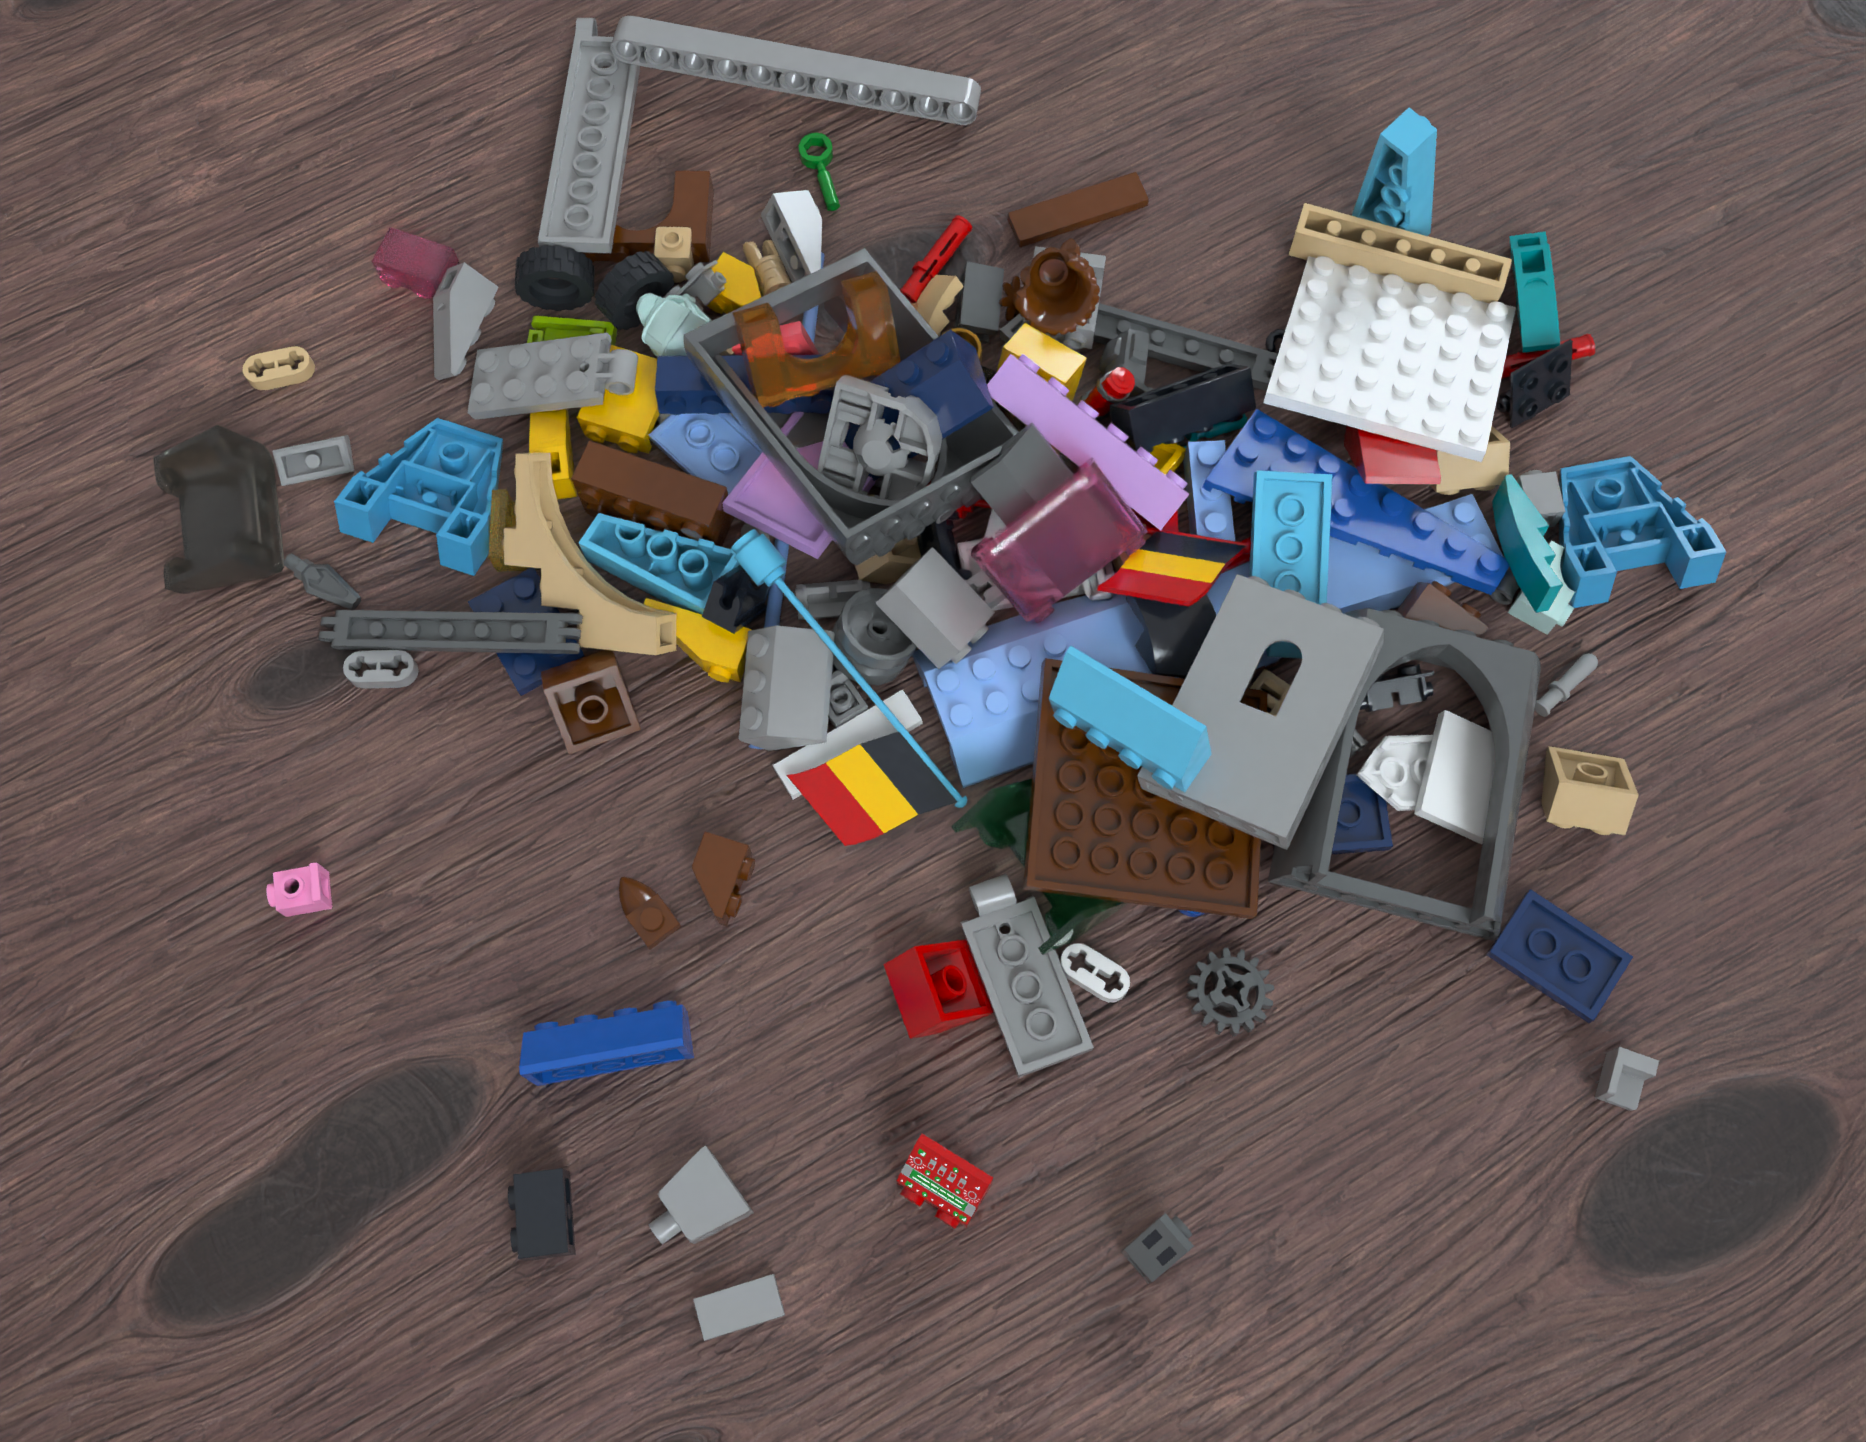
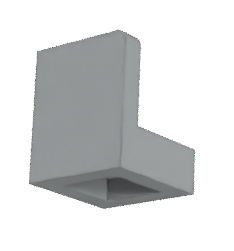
M1622 1047L1607 1052L1595 1098L1630 1111L1636 1110L1644 1081L1656 1076L1659 1060Z

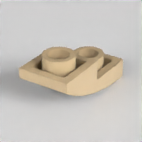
M935 275L916 302L918 303L917 309L919 314L939 337L941 336V331L949 323L943 310L953 304L955 296L964 287L957 276Z

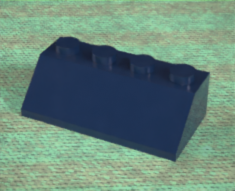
M951 329L870 381L871 383L889 388L888 393H891V396L895 398L898 396L906 398L909 395L919 397L937 415L942 439L994 408L976 348ZM885 406L882 419H885L884 423L890 425L894 422L897 424L900 411ZM849 422L844 442L849 449L853 450V440L860 425ZM891 435L887 441L892 446L893 451L901 448L898 440ZM911 451L907 457L913 458L919 453ZM869 473L868 475L869 477L873 478V481H876L877 479L882 477L875 476L871 473Z

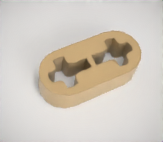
M298 346L250 356L243 365L245 378L257 390H270L302 383L312 377L315 371L314 362L308 352ZM301 360L298 364V369L293 370L291 367H294V361ZM265 367L266 370L263 371V376L257 377L256 375L260 373V368Z

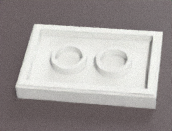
M1447 710L1438 714L1416 803L1415 815L1483 844L1495 766V748L1492 731Z

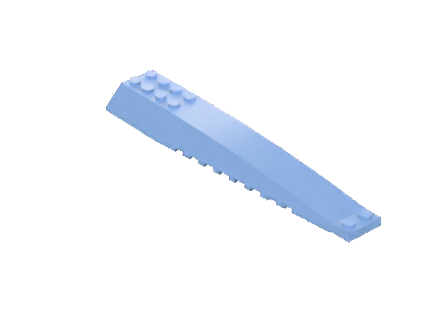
M1473 494L1441 505L1424 508V510L1503 556ZM1330 536L1327 603L1336 606L1342 613L1365 608L1377 611L1399 608L1417 582L1431 584L1433 581H1436L1445 587L1455 583L1450 580L1451 577L1444 575L1443 572L1432 568L1421 570L1413 567V561L1391 554L1388 558L1378 554L1379 549L1361 542L1353 545ZM1250 561L1220 574L1208 591L1207 596L1216 615L1236 575L1249 577ZM1113 593V597L1110 599L1092 601L1085 595L1050 604L987 626L989 630L977 642L972 644L969 641L968 645L972 649L957 664L950 660L940 669L920 649L914 651L912 657L924 687H928L950 744L951 759L963 788L1033 764L1041 665L1045 658L1063 661L1066 651L1070 646H1073L1108 668L1152 674L1135 647L1144 628L1126 601V595ZM1265 650L1257 668L1271 665L1282 657H1268Z

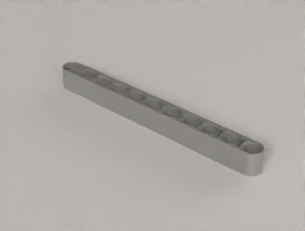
M624 16L619 20L610 48L611 53L616 59L627 64L958 125H967L975 121L981 95L980 85L975 80L967 77L637 16Z

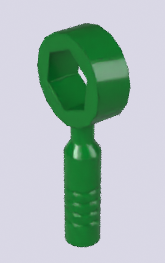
M810 133L805 135L798 145L800 160L807 168L817 169V179L828 211H835L840 207L830 172L825 168L833 158L832 142L824 134ZM811 146H821L825 149L821 156L807 154Z

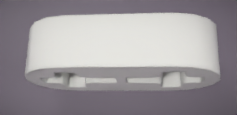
M1082 943L1072 944L1063 951L1060 963L1066 978L1108 1003L1122 1000L1127 994L1130 986V977L1127 971L1120 965ZM1079 954H1083L1086 957L1085 965L1093 969V972L1090 973L1081 967L1076 972L1070 969L1072 962L1068 957L1076 958ZM1097 973L1106 978L1112 977L1113 974L1119 977L1118 985L1122 989L1119 991L1114 988L1110 993L1104 990L1106 983L1096 976Z

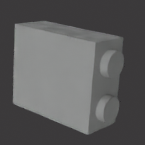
M933 547L919 558L876 602L878 607L938 669L950 660L957 664L972 649L968 645L969 641L974 644L989 630L985 623L995 613Z

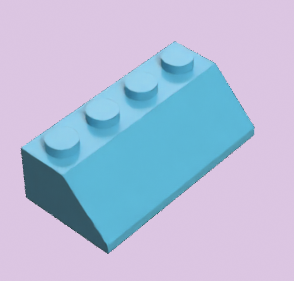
M1073 646L1068 648L1049 696V701L1054 711V718L1070 729L1077 726L1087 732L1086 737L1096 746L1105 749L1108 745L1118 751L1119 758L1135 769L1142 766L1153 773L1152 778L1163 787L1172 790L1175 786L1185 793L1212 755L1207 726Z

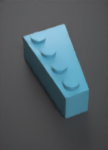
M1408 108L1380 134L1352 216L1425 236L1431 233L1437 129L1431 125L1427 118L1418 115L1411 108Z
M601 513L597 514L579 541L580 548L588 562L669 605L703 614L714 581L740 565L734 558L736 553L732 548L717 546L712 541L700 538L697 541L681 537L678 533L665 529L662 532L645 528L644 524Z

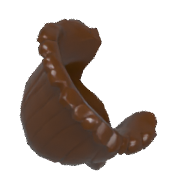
M1072 238L1066 240L1060 249L1050 247L1041 251L1033 258L1030 266L1022 269L1020 279L1025 287L1017 291V299L1014 302L1015 308L1019 310L1021 317L1030 322V326L1052 336H1056L1058 333L1066 335L1068 332H1075L1077 325L1084 326L1087 323V319L1092 317L1095 305L1099 302L1100 298L1098 295L1100 288L1097 285L1095 272L1092 266L1089 265V261L1080 256V247Z

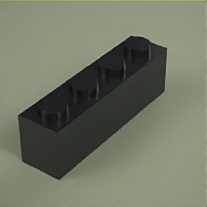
M1232 363L1109 405L1113 425L1129 436L1124 443L1135 451L1141 446L1149 453L1154 450L1153 446L1162 443L1173 444L1180 442L1184 439V435L1192 432H1208L1214 428V424L1238 421L1243 418L1244 413L1256 409L1251 368Z

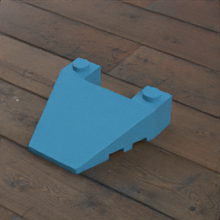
M436 418L406 439L404 447L391 456L389 453H386L378 459L379 465L366 474L361 471L351 478L334 501L340 532L374 543L390 519L437 533L440 565L474 576L491 551L503 439Z
M1631 456L1565 467L1560 470L1559 487L1566 511L1559 520V545L1565 547L1561 556L1560 568L1565 584L1569 589L1575 591L1569 602L1574 608L1608 602L1617 571L1665 563L1680 589L1716 583L1726 550L1710 524L1703 518L1697 521L1685 510L1686 504L1678 497L1672 499L1661 489L1662 483Z

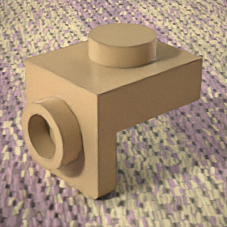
M657 227L654 255L673 274L674 283L687 280L685 275L695 266L691 252V228Z

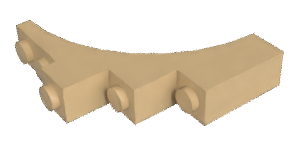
M517 453L514 468L516 478V503L514 507L516 526L504 528L502 545L504 565L541 568V606L579 609V614L583 616L582 624L577 625V629L581 630L580 647L648 655H660L676 651L677 613L651 608L627 597L606 582L587 562L577 547L559 509L552 479L550 453Z

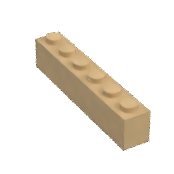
M1304 203L1289 252L1290 256L1307 260L1308 256L1314 258L1325 256L1331 258L1335 263L1344 266L1360 265L1367 268L1371 273L1383 276L1389 274L1398 275L1404 281L1417 285L1429 283L1436 286L1440 291L1452 294L1459 292L1467 293L1473 299L1486 303L1498 302L1505 288L1512 262L1510 258Z

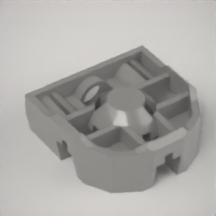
M844 375L836 382L817 471L840 486L868 496V492L862 490L869 473L875 476H882L884 479L880 496H873L880 499L903 500L923 489L934 476L935 463L941 449L942 433L937 415L919 397L909 395L906 398L901 396L895 398L891 396V393H888L889 388ZM885 406L900 411L897 424L894 422L890 425L884 423L885 419H882ZM849 422L860 425L853 440V450L842 446L847 436ZM891 435L898 440L901 448L893 451L892 446L887 441ZM912 451L928 456V461L923 463L907 456Z

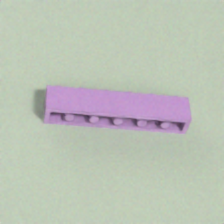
M1022 353L1018 359L1010 354L987 384L990 397L1027 426L1033 423L1052 446L1161 531L1189 496V493L1184 490L1188 483L1172 470H1169L1166 475L1154 466L1158 459L1140 446L1135 451L1124 443L1129 436L1112 423L1108 428H1105L1095 420L1099 413L1086 402L1081 400L1078 405L1066 397L1070 390L1054 377H1051L1048 382L1036 373L1040 366Z

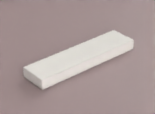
M903 690L883 701L908 732L922 724L920 715ZM875 705L827 733L826 743L806 745L774 764L773 768L794 800L802 794L786 775L797 774L816 768L861 743L898 731Z

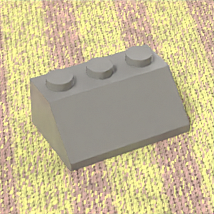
M771 626L748 631L739 729L740 741L768 751L827 742L833 652L813 629ZM824 630L834 642L835 633Z

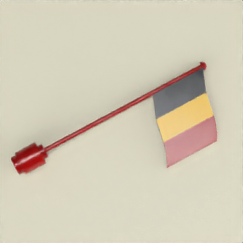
M980 499L970 507L966 508L963 505L956 510L959 512V517L965 519L968 512L973 513L975 506L992 508L986 500ZM1111 521L1118 530L1152 536L1135 548L1117 573L1098 585L1097 591L1191 606L1208 593L1220 574L1243 552L1250 554L1251 541L1247 540V543L1170 530L1161 529L1160 531L1157 528Z

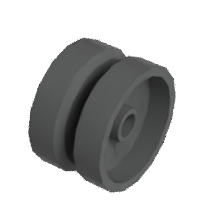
M868 588L855 593L845 603L840 617L832 629V632L835 633L834 643L869 685H883L893 681L904 670L909 658L917 648L876 604L888 591L887 589ZM833 654V662L837 669L849 679L856 681Z

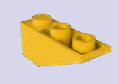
M568 409L530 413L529 453H550L552 479L557 500L577 497L576 489L571 480L574 473Z

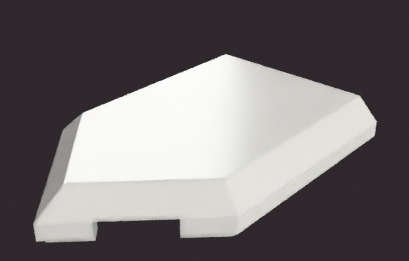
M1433 735L1383 737L1356 775L1397 811L1415 810Z

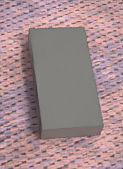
M774 1274L693 1299L704 1341L785 1316Z

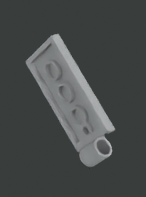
M608 333L477 350L467 413L477 420L603 405L605 389L617 395H629L634 392L638 356L634 352L625 349H616L610 352L612 340Z
M1006 874L970 886V895L979 917L969 921H962L960 925L1018 1078L1092 1051L1094 1048L1035 897L1031 896L1024 901L1016 903L1012 885ZM1002 926H1007L1010 932L1002 934L999 929Z

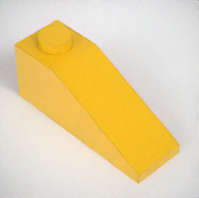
M649 598L645 599L644 605L677 613L676 644L705 672H708V676L720 682H729L730 679L741 682L745 671L748 631H752V629L743 627L733 634L703 618L702 614Z

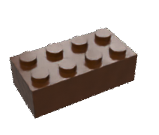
M588 441L571 478L585 512L594 518L598 513L644 524L645 528L662 532L665 529L676 532L681 537L699 541V538L712 541L715 545L721 547L734 520V516L723 510L722 503L728 496L727 487L592 441Z

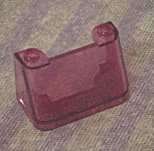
M1093 457L1077 468L1078 471L1072 475V480L1067 477L1056 489L1003 529L1001 527L996 531L995 538L990 537L988 539L986 537L971 550V556L1026 622L1032 619L1036 623L1041 622L1055 610L1052 607L1053 604L1124 551L1127 555H1130L1146 543L1143 538L1147 533L1146 527Z

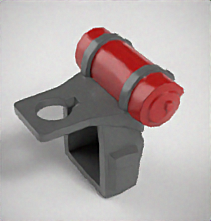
M1128 329L1115 339H1112L1104 347L1099 361V370L1102 372V378L1097 380V385L1094 389L1089 390L1084 396L1079 398V402L1083 400L1099 413L1095 419L1098 422L1110 415L1109 405L1154 390L1144 384L1148 356V333Z

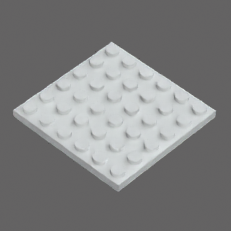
M1308 256L1263 403L1482 462L1488 445L1516 307L1497 301L1491 303L1473 299L1469 294L1463 292L1452 294L1440 291L1436 286L1429 283L1413 284L1404 281L1400 276L1394 274L1383 276L1371 273L1367 268L1360 265L1344 266L1335 263L1331 258L1325 256L1317 258Z

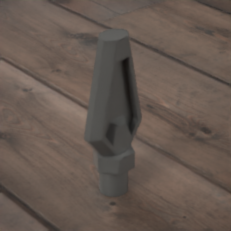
M289 554L284 560V566L292 570L296 578L303 581L306 593L350 610L356 609L360 604L362 598L329 564H314L308 559L302 560L294 554Z

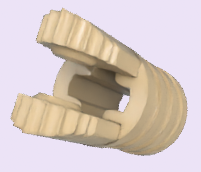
M766 240L763 243L762 251L764 257H762L754 241L745 242L743 244V252L749 265L754 269L756 280L763 296L791 283L772 240Z

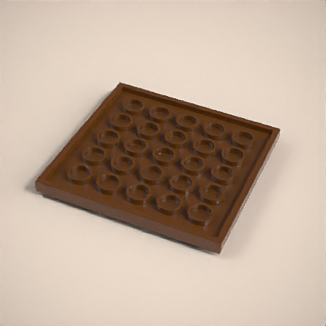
M1045 658L1041 665L1023 889L1247 919L1257 917L1261 839L1141 789L1137 776L1142 766L1138 769L1129 766L1119 758L1118 751L1108 745L1105 749H1102L1086 737L1087 732L1077 726L1070 729L1058 722L1053 716L1054 711L1050 704L1049 696L1062 661ZM1109 668L1170 705H1173L1185 680L1176 677ZM1246 688L1240 702L1267 713L1268 691Z

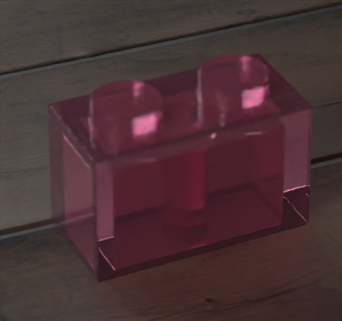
M391 227L388 229L372 259V263L383 283L393 288L401 286L412 290L415 294L425 299L434 297L447 269L460 264L453 248Z

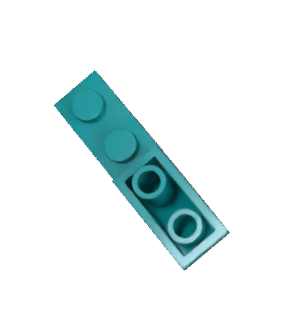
M1546 231L1509 236L1522 351L1525 353L1554 349L1560 345L1553 266Z

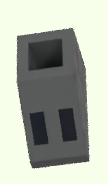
M1165 1213L1127 1245L1121 1253L1143 1279L1150 1284L1194 1247L1188 1240L1192 1233L1177 1216L1170 1219Z

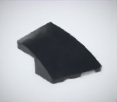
M1207 594L1191 606L1127 596L1126 601L1144 628L1135 647L1151 673L1185 679L1217 616Z

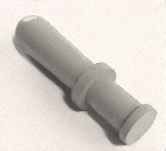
M1590 653L1582 655L1559 681H1553L1548 685L1549 691L1539 700H1536L1535 711L1539 715L1547 717L1550 714V710L1559 701H1566L1570 697L1569 692L1597 668V657Z

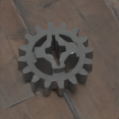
M1224 948L1219 959L1213 952H1210L1206 956L1208 965L1198 961L1194 967L1200 976L1190 975L1187 983L1194 986L1195 989L1186 994V999L1196 1000L1197 1002L1192 1008L1191 1013L1194 1015L1202 1012L1205 1016L1201 1023L1203 1027L1209 1025L1210 1022L1215 1023V1034L1220 1035L1225 1027H1229L1232 1037L1237 1036L1241 1025L1249 1033L1254 1029L1252 1019L1262 1023L1267 1017L1261 1008L1270 1009L1273 1006V1001L1266 998L1265 995L1272 993L1274 985L1264 984L1263 981L1270 972L1268 969L1258 971L1255 968L1259 962L1257 957L1253 958L1250 962L1245 961V950H1240L1236 957H1231L1229 949ZM1229 967L1239 969L1245 974L1241 975L1231 972ZM1210 974L1214 986L1213 990L1205 996L1204 985L1206 978ZM1226 986L1229 989L1236 988L1238 990L1234 998L1231 995L1225 997L1222 994ZM1255 988L1256 999L1253 1008L1250 1010L1247 996ZM1220 1009L1229 1012L1231 1017L1220 1015L1214 1010Z

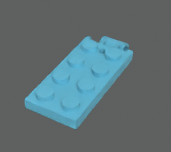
M1258 470L1254 472L1249 576L1259 577L1265 580L1271 587L1281 591L1290 589L1299 592L1306 600L1319 605L1327 603L1332 474ZM1276 642L1266 649L1268 657L1302 658L1298 647L1290 642Z

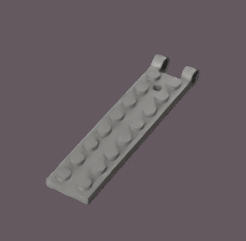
M577 18L575 37L538 236L539 247L542 245H558L584 253H611L640 66L621 62L613 56L610 49L613 37L598 36L595 18Z

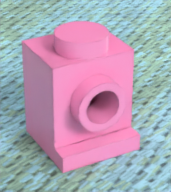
M317 862L311 863L307 867L274 872V883L267 885L266 893L270 906H276V911L285 917L332 909L329 871ZM299 885L298 890L292 893L291 886Z

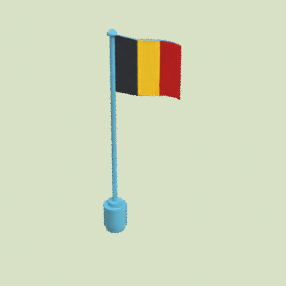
M752 529L743 535L731 547L736 553L734 558L757 586L765 582L768 587L775 583L898 731L861 743L816 768L797 774L786 775L844 846L855 845L874 839L925 812L955 803L954 806L957 808L964 807L967 804L966 795L962 798L781 579L786 573L782 568L787 563L784 557L765 534L760 535L755 529Z

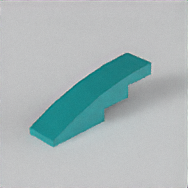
M1512 474L1505 475L1492 500L1495 526L1503 553L1519 587L1536 613L1548 611L1563 586V583L1550 567L1556 554L1543 537L1549 525Z

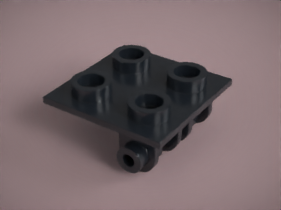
M1571 339L1511 373V389L1501 393L1500 398L1496 401V405L1501 412L1508 411L1510 413L1511 428L1532 419L1536 414L1555 403L1563 401L1570 395L1573 344Z

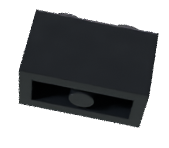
M563 1168L513 1174L514 1185L508 1187L509 1207L511 1211L515 1210L516 1227H512L510 1232L513 1253L518 1252V1259L524 1261L576 1255L570 1172Z

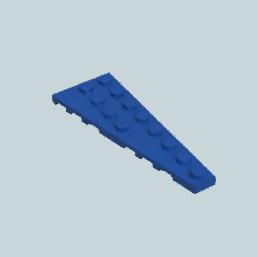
M1258 409L1255 410L1202 486V488L1209 492L1214 488L1235 496L1234 501L1245 504L1246 500L1253 503L1254 472L1257 470L1332 474L1331 537L1356 545L1358 542L1379 549L1378 554L1388 558L1391 554L1413 561V567L1421 570L1432 568L1443 572L1444 575L1451 577V581L1492 595L1509 568V564L1503 556L1383 484H1365L1355 467Z

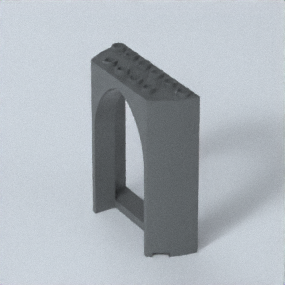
M865 248L684 334L685 352L695 368L847 559L855 565H859L875 555L878 557L884 556L901 540L905 538L912 540L920 535L926 526L933 522L940 524L947 520L956 509L963 505L967 508L978 502L982 496L971 484V477L1001 456L1002 444L1019 432L992 400L993 409L942 439L931 484L903 500L870 497L842 487L817 471L797 451L720 353L824 302V309L862 354H877V373L879 375L938 338L939 336Z
M1365 608L1343 613L1356 619L1358 617H1366L1375 621L1379 627L1384 629V643L1288 849L1286 850L1276 845L1274 847L1268 882L1494 941L1499 936L1541 673L1540 660L1535 652L1514 647L1509 641L1500 639L1491 641L1476 637V634L1472 631L1445 629L1439 627L1438 623L1430 620H1411L1402 617L1399 612L1392 610L1377 611ZM1410 660H1419L1450 668L1459 673L1477 695L1491 727L1495 748L1494 776L1472 908L1328 871L1353 735L1360 707L1370 687L1378 677L1395 666Z

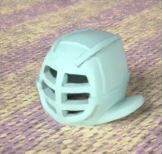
M647 293L639 298L636 311L644 327L641 339L650 347L656 357L687 356L684 348V334L712 321L695 304L696 299L685 293L682 296L668 295L666 298H662L655 294Z

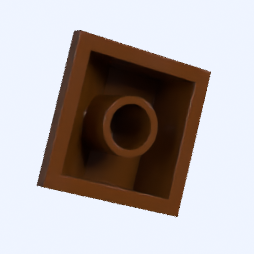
M604 650L541 672L544 693L569 754L641 730L614 651Z

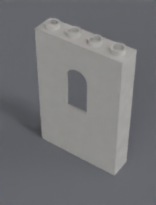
M1237 574L1172 705L1207 726L1212 755L1185 793L1175 786L1172 790L1163 787L1152 778L1153 773L1144 767L1141 768L1137 776L1141 789L1287 850L1384 643V629L1369 618L1358 617L1356 619L1343 614L1339 608L1332 604L1321 603L1319 605L1306 600L1302 594L1294 590L1286 589L1281 591L1271 587L1265 580L1259 577L1249 576L1247 578ZM1285 641L1298 647L1302 654V663L1277 716L1241 703L1240 701L1265 650L1273 643Z

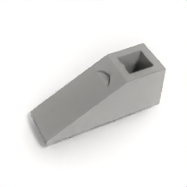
M465 262L447 269L433 297L434 378L437 380L457 376L461 373L467 362L465 355L469 347L478 340L481 334L479 326L483 318L492 311L495 305L493 298L499 287Z

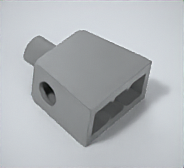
M704 1146L659 1191L657 1195L667 1208V1211L648 1225L662 1245L680 1231L684 1233L691 1243L696 1244L749 1217L754 1212L711 1150Z

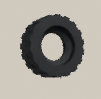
M558 245L532 247L528 251H523L520 257L516 259L515 292L517 296L521 297L522 301L544 310L569 311L578 307L581 308L586 303H589L594 296L595 267L592 265V260L587 258L585 254L569 247L564 248Z
M649 251L644 253L637 252L632 256L626 257L622 262L617 263L605 275L595 294V305L617 329L629 330V328L638 327L641 324L636 311L639 298L647 293L663 298L674 286V276L653 253L651 254Z

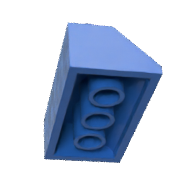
M663 1001L653 1004V1010L637 1012V1008H624L614 1011V1017L598 1019V1015H584L574 1018V1024L559 1026L558 1022L537 1024L534 1026L535 1031L523 1033L519 1064L520 1075L536 1086L694 1058L688 1011L683 1005H677L676 1001Z

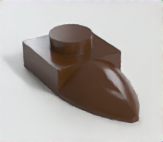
M626 877L620 878L619 898L626 915L625 917L649 950L681 928L680 923L658 893L656 894L650 887L637 880Z

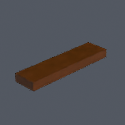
M1133 172L1009 212L1007 220L1019 247H1023L1147 207L1149 198L1137 172Z

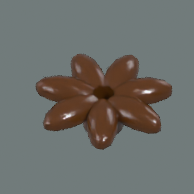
M1018 276L1013 278L1011 284L1004 282L1002 285L1006 297L1001 298L999 304L1007 307L1005 312L1007 321L1020 314L1019 310L1015 308L1014 302L1017 299V291L1025 286L1020 288V278Z

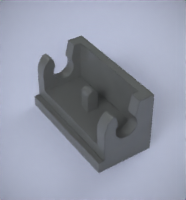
M967 261L959 279L964 287L958 292L954 329L970 330L977 335L983 344L989 343V335H996L998 332L1001 308L999 300L1002 298L1004 278L1003 268Z

